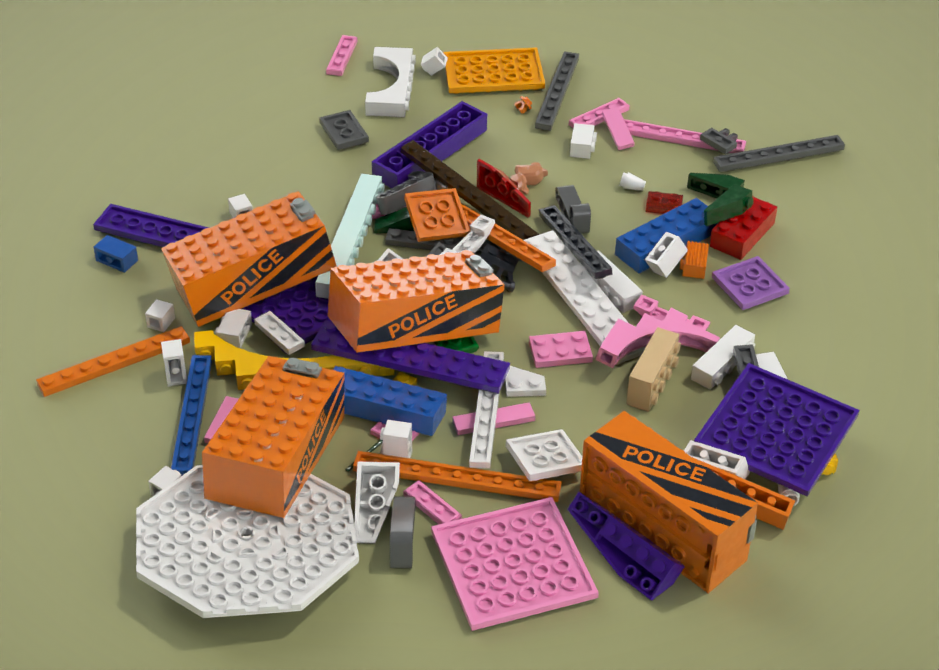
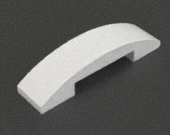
M480 215L470 225L471 231L452 250L446 248L440 255L447 252L459 253L464 250L475 253L489 236L495 220Z

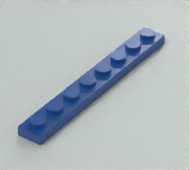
M192 355L171 466V469L177 470L181 476L194 468L212 365L211 355Z

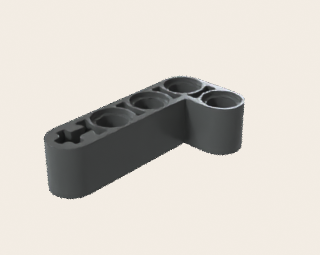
M425 171L412 172L408 174V181L377 195L376 200L380 214H390L405 207V193L437 190L433 173Z
M574 185L556 187L555 196L562 214L581 234L589 233L591 223L589 203H581Z
M394 496L390 530V568H412L415 497Z

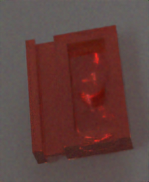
M649 191L646 212L665 214L682 205L683 195Z

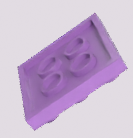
M759 256L712 272V279L742 310L789 294L790 288Z

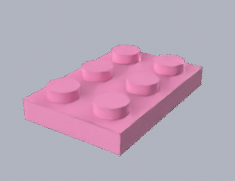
M585 331L529 336V345L535 368L593 362V355Z

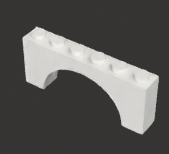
M375 47L373 54L374 69L392 74L396 77L397 81L385 90L367 92L365 100L366 116L405 117L406 111H409L410 92L412 91L414 64L416 62L413 48Z

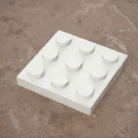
M563 429L506 440V448L529 481H537L581 471L582 455Z

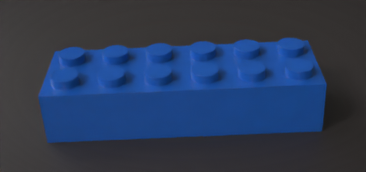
M695 198L617 237L615 255L639 274L650 268L645 258L666 232L679 236L684 245L687 246L688 241L699 243L710 237L712 229L718 223L709 226L704 225V210L708 206L698 198Z
M335 366L333 369L345 373L344 414L382 422V424H386L387 420L412 423V431L429 436L434 435L446 414L447 394L344 367Z

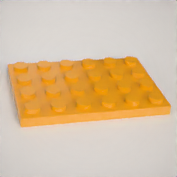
M537 47L443 52L448 58L445 71L449 93L545 89V80Z

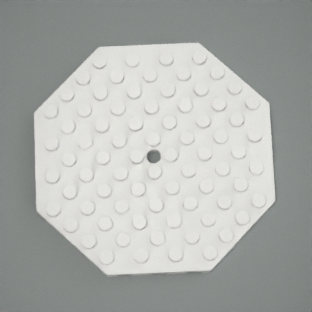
M197 465L136 508L137 578L202 618L302 611L359 563L350 495L310 474L285 518L204 499L203 465Z

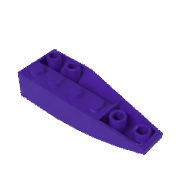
M581 492L577 493L567 510L615 572L650 600H654L671 587L685 566Z

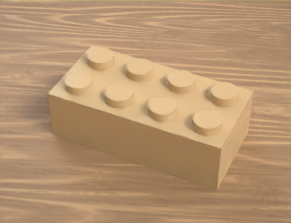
M657 327L629 376L626 405L649 412L652 405H656L659 392L662 393L664 391L665 381L670 380L672 368H676L679 362L677 354L681 343L679 342L678 333Z

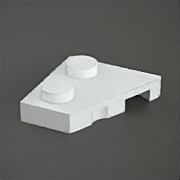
M510 366L505 378L506 397L546 396L544 376Z

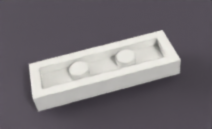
M271 311L254 319L255 325L288 355L305 347L304 340Z

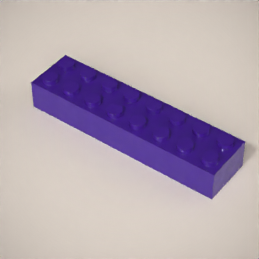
M461 101L371 161L372 175L382 176V184L389 188H394L408 181V174L424 170L400 153L402 146L414 140L439 160L443 161L487 131V113Z

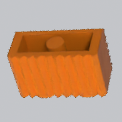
M688 241L686 246L688 251L682 257L685 259H681L680 270H683L682 276L704 279L709 244Z

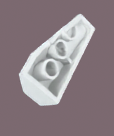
M357 462L354 522L357 543H376L399 485L400 463Z

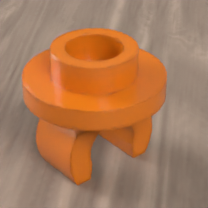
M521 96V100L514 104L521 114L525 113L527 108L529 110L532 109V102L527 96L525 98Z

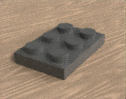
M351 110L319 117L321 126L337 150L369 142V136Z

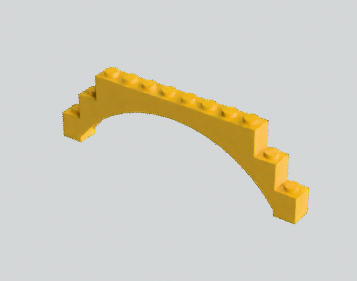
M213 330L194 332L195 354L211 355L212 360H215L217 376L236 374L238 390H245L268 357L238 348L216 336ZM335 355L317 358H298L299 360L316 362L319 364V367L330 370L338 366L374 376L394 375V369Z

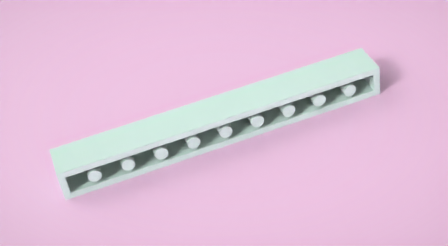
M361 174L331 244L337 267L339 265H354V259L358 258L359 247H362L363 237L367 235L368 225H371L372 215L376 213V196L384 192L385 185L382 184V176ZM330 271L318 275L316 280V297L329 299Z

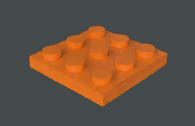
M456 188L405 193L404 200L418 242L465 237L470 232Z

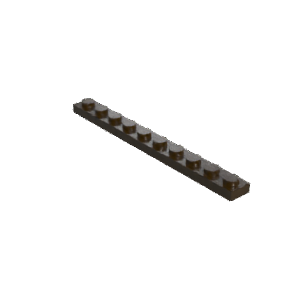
M414 140L401 147L400 153L424 171L433 173V177L448 189L456 188L460 198L484 216L494 219L495 224L522 240L540 235Z

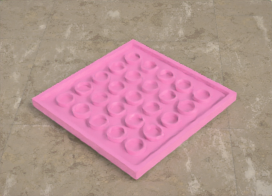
M552 497L431 526V533L471 631L598 598L599 592Z

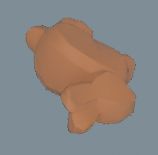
M533 162L531 165H516L515 175H512L510 180L520 191L528 194L529 189L527 185L535 186L539 184L543 177L548 175V171L542 168L539 162Z

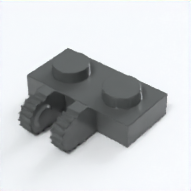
M710 128L700 134V140L726 155L737 147L736 140L738 135L736 133L729 135L730 130L727 128L719 132Z

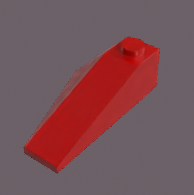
M478 159L477 188L529 218L531 215V202L504 172Z

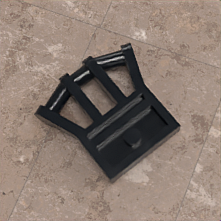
M486 244L480 256L481 259L497 272L496 276L499 279L501 274L506 276V281H502L505 284L504 289H507L508 292H513L515 289L513 272L519 259Z

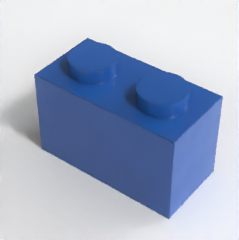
M106 235L93 247L96 261L124 273L138 261L136 246Z

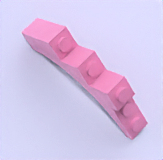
M670 308L663 321L645 313L636 327L618 319L601 344L596 360L614 368L620 359L630 352L646 347L657 327L678 333L681 345L704 352L711 349L719 341L720 337L687 322V315Z

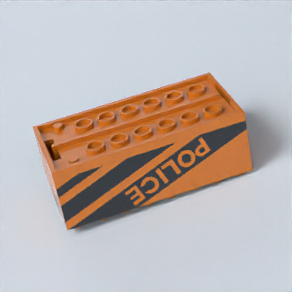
M299 191L273 200L264 206L256 207L247 213L239 214L228 221H222L211 228H205L199 233L186 236L182 240L169 243L161 248L176 290L198 327L225 316L227 312L242 309L326 273L331 268L337 267L325 225Z
M469 250L459 253L447 252L442 255L430 254L426 257L413 256L409 259L396 258L392 259V261H375L374 263L367 264L357 263L350 266L339 265L338 267L331 268L328 317L356 353L498 333L505 284L493 273V269L480 256L475 255Z
M268 356L202 451L204 499L285 518L344 419L345 373L319 367V364L316 362H308L297 358L285 360Z
M626 411L621 412L584 440L580 492L682 563L685 567L681 574L709 594L747 561L750 543L754 539L757 524L756 512L758 502L752 497L740 491L736 486L724 480L700 461L692 458L684 450L679 449L669 442L668 439L663 438L653 431L652 428L647 427Z

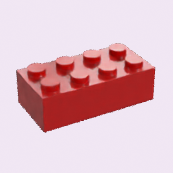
M752 196L754 201L751 208L741 215L719 222L712 229L709 247L742 260L775 224L777 206Z

